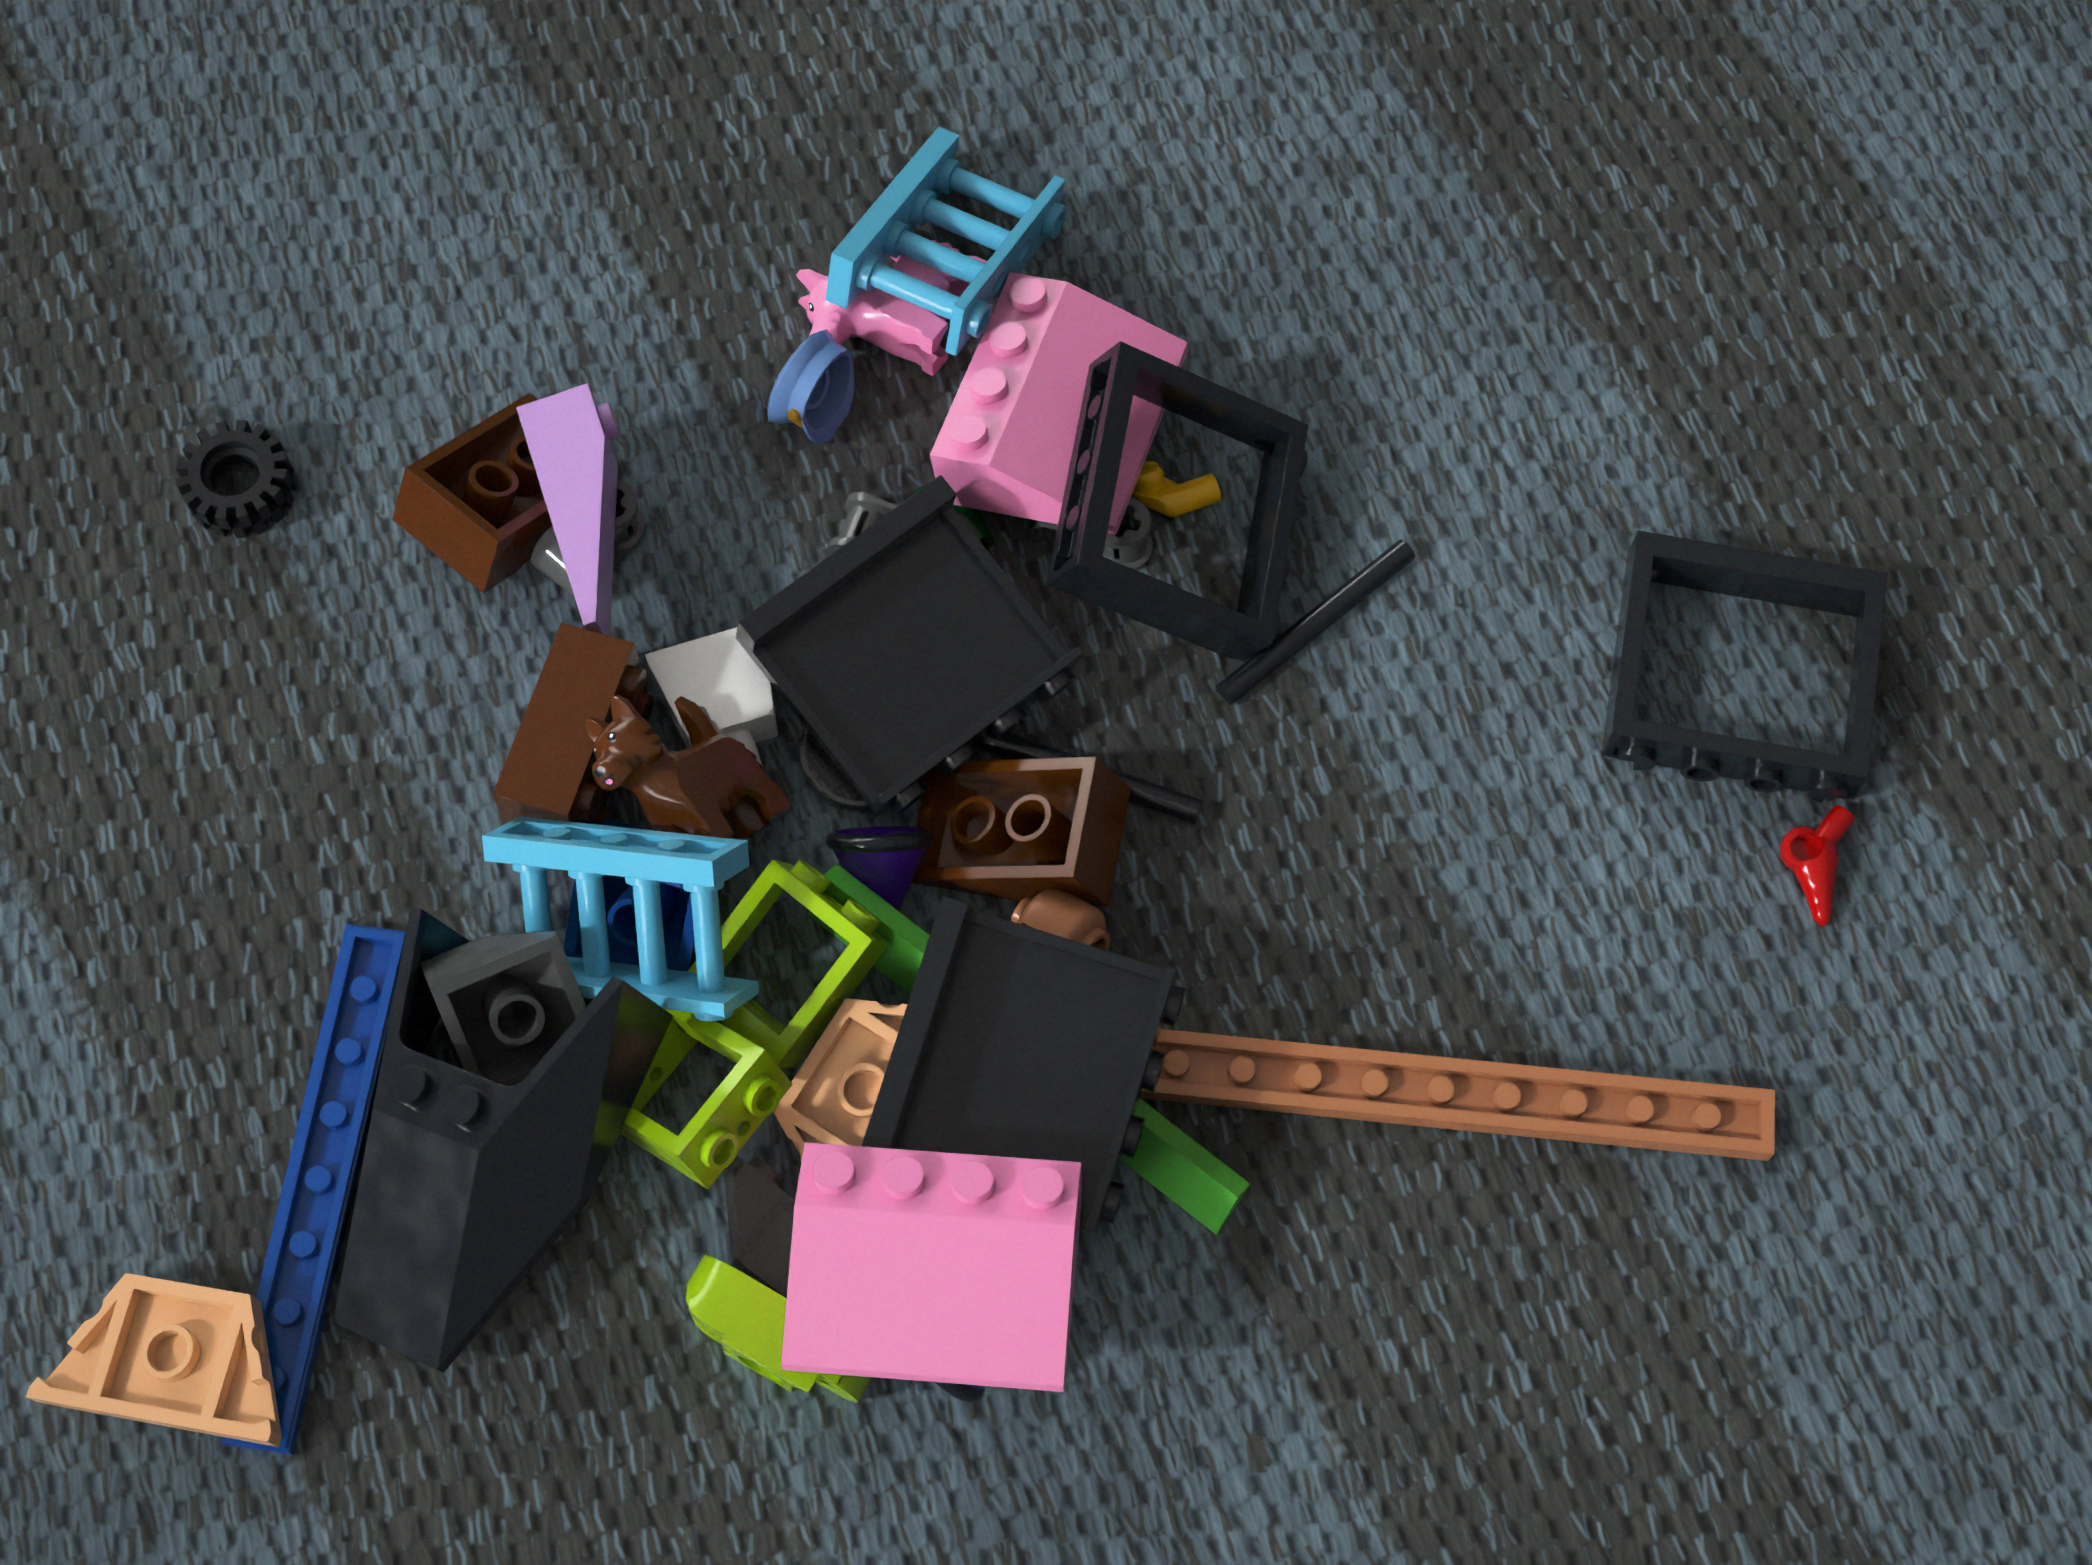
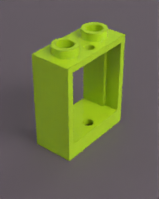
M772 859L721 926L725 969L785 890L850 943L787 1026H784L753 999H750L734 1010V1014L731 1017L719 1020L732 1031L765 1049L780 1068H794L802 1060L826 1029L845 998H849L890 945L888 941L875 932L880 921L874 915L851 899H848L844 906L825 891L831 882L817 869L801 859L795 865ZM696 961L687 972L697 973Z
M665 1009L673 1015V1018L621 1128L620 1134L701 1186L709 1189L723 1170L734 1161L740 1149L765 1118L777 1108L780 1100L793 1084L767 1051L717 1021H701L696 1019L692 1012ZM700 1041L737 1064L677 1136L640 1111L693 1046ZM743 1122L742 1127L737 1131L738 1126Z

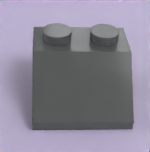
M556 931L480 937L420 962L422 971L463 1069L502 1085L513 1086L523 1081L586 1008Z

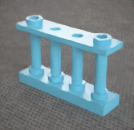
M938 126L831 253L825 300L848 309L863 289L866 291H870L873 287L949 319L950 326L945 352L957 356L971 336L979 338L985 331L992 314V309L998 301L1009 273L1020 274L1046 238L1055 239L1059 234L1067 214V206L1061 204L1066 179L1055 175L1035 200L962 169L961 162L956 160L960 135ZM952 191H955L1020 220L1012 231H1009L937 199L942 193L949 195ZM928 222L990 248L995 252L985 264L911 231L917 224L923 226ZM902 254L970 284L959 297L884 264L890 256L897 258Z
M519 816L482 835L484 861L512 864V869L520 873L526 933L552 931L546 870L549 868L567 870L568 876L576 879L583 958L566 957L583 998L594 999L608 981L615 977L624 980L663 1009L692 1012L694 1017L701 1021H719L731 1017L734 1014V1010L759 994L758 981L724 976L718 890L724 887V881L749 867L748 840ZM602 876L625 877L626 884L633 887L639 966L610 962ZM661 882L683 884V889L691 894L697 973L667 969L660 895Z

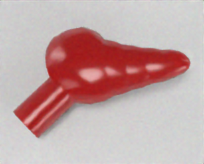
M1839 805L1833 806L1816 830L1806 826L1793 828L1783 836L1780 843V858L1786 867L1795 873L1811 909V915L1820 926H1826L1829 923L1833 910L1836 873L1839 867L1836 845L1855 822L1853 814Z

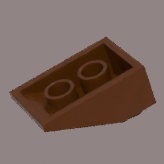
M528 393L407 466L404 471L392 519L483 593L517 572L531 558L538 540L552 526L516 409L518 406L539 400L531 393Z
M1098 757L969 761L950 776L941 768L927 779L925 787L928 791L923 795L917 827L931 831L934 835V841L928 846L912 883L1019 902L1027 896L1035 897L1042 890L1051 888L1073 894L1094 907H1109L1131 788Z

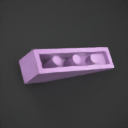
M588 383L518 406L516 409L583 626L587 630L610 636L618 462L611 440L620 438L621 434L610 403L605 402L598 405Z

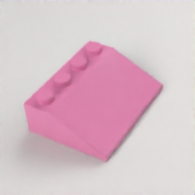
M1010 272L930 453L935 479L942 475L957 494L953 505L1058 524L1089 365L1121 341L1182 368L1188 353V342L1069 282ZM1133 395L1107 530V534L1110 535L1117 534L1165 412L1164 408Z
M804 1142L794 1205L781 1359L782 1370L1064 1392L1083 1202L1081 1162Z

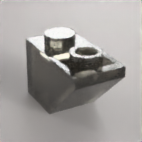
M737 1155L734 1161L723 1170L731 1256L739 1271L787 1298L795 1199L779 1188L783 1184L784 1179L766 1162L753 1156L747 1163Z

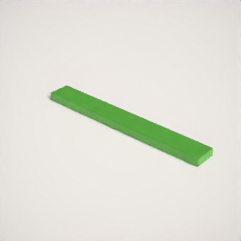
M836 863L823 874L831 882L825 891L843 906L848 899L853 900L880 921L875 932L888 941L890 945L873 967L911 995L930 935ZM809 911V917H811L823 928H825L832 935L838 938L846 946L850 944L842 936H840L837 932L830 928L826 923H824L821 919H819L816 915ZM1139 1098L1134 1115L1146 1119L1134 1158L1122 1155L1120 1160L1217 1235L1231 1218L1250 1184Z

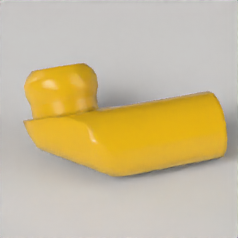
M1145 461L1132 493L1133 497L1142 502L1146 507L1167 517H1177L1221 501L1220 488L1212 473L1178 484L1164 477L1163 470L1154 461Z

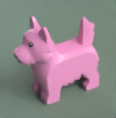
M947 242L938 243L959 252L957 248H952V246ZM902 254L897 258L891 257L895 261L891 268L960 297L970 284ZM969 256L985 264L987 263L986 260L978 256ZM810 269L799 270L797 273V278L810 291L809 295L803 296L798 300L799 304L806 309L807 317L813 324L810 335L827 329L840 345L846 340L854 339V337L861 338L894 356L917 363L921 366L923 372L934 376L948 360V353L940 346L941 340L948 330L946 318L875 287L870 291L863 289L848 309H845L825 300L828 276Z

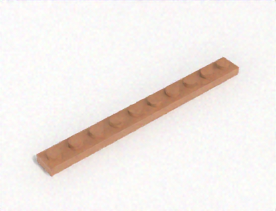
M1161 1029L1155 1050L1166 1053L1154 1092L1142 1089L1140 1095L1142 1099L1769 1161L1774 1155L1775 1090L1167 1029Z

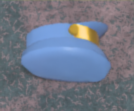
M827 329L811 334L790 356L777 377L767 406L768 422L780 424L793 422L803 428L807 437L816 444L830 441L845 417L849 414L855 386L853 353L838 344Z

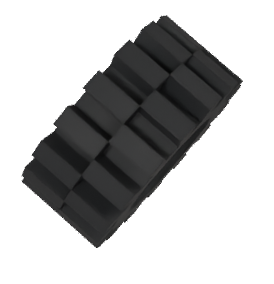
M237 420L235 431L230 430L226 421L215 423L218 434L210 436L205 428L196 433L201 444L196 447L188 441L182 449L187 460L178 459L175 468L180 476L175 478L177 488L198 523L206 530L211 526L214 533L219 536L226 537L228 529H231L236 538H246L247 527L254 526L257 534L268 530L263 522L270 517L276 524L285 516L280 507L284 505L291 508L294 497L290 489H297V480L293 473L294 469L275 434L270 436L267 428L258 423L252 431L247 420ZM235 463H248L259 469L258 481L246 492L234 496H222L215 491L216 478L224 468Z

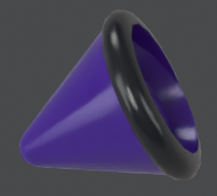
M906 826L841 829L831 832L826 837V844L833 850L841 867L898 911L928 846L934 841V835L928 829Z

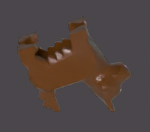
M620 695L610 698L613 719L610 724L594 717H590L585 721L588 735L594 742L593 751L597 760L592 766L595 782L604 790L610 791L615 788L624 787L634 792L641 804L644 815L655 831L720 838L733 837L738 840H746L770 824L768 819H775L792 807L777 783L765 775L762 765L756 760L757 756L745 748V744L728 735H722L715 721L711 720L706 708L698 706L695 702L682 696L678 697L674 703L689 733L692 747L680 752L668 750L660 741V737L655 734L651 725L640 716L631 702ZM726 819L730 820V822L732 823V825H733V828H732V829H731V827L729 826V824H728V822L726 821Z

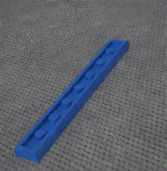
M346 923L256 1296L261 1301L282 1439L280 1446L275 1447L222 1437L221 1443L225 1446L292 1456L294 1454L370 1126L406 931Z

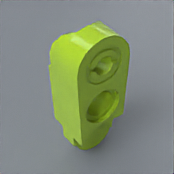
M703 1256L686 1284V1303L695 1325L708 1337L722 1344L725 1355L790 1392H793L794 1388H798L809 1393L816 1382L844 1399L854 1403L859 1402L872 1377L782 1370L781 1359L787 1298L727 1263L711 1256Z

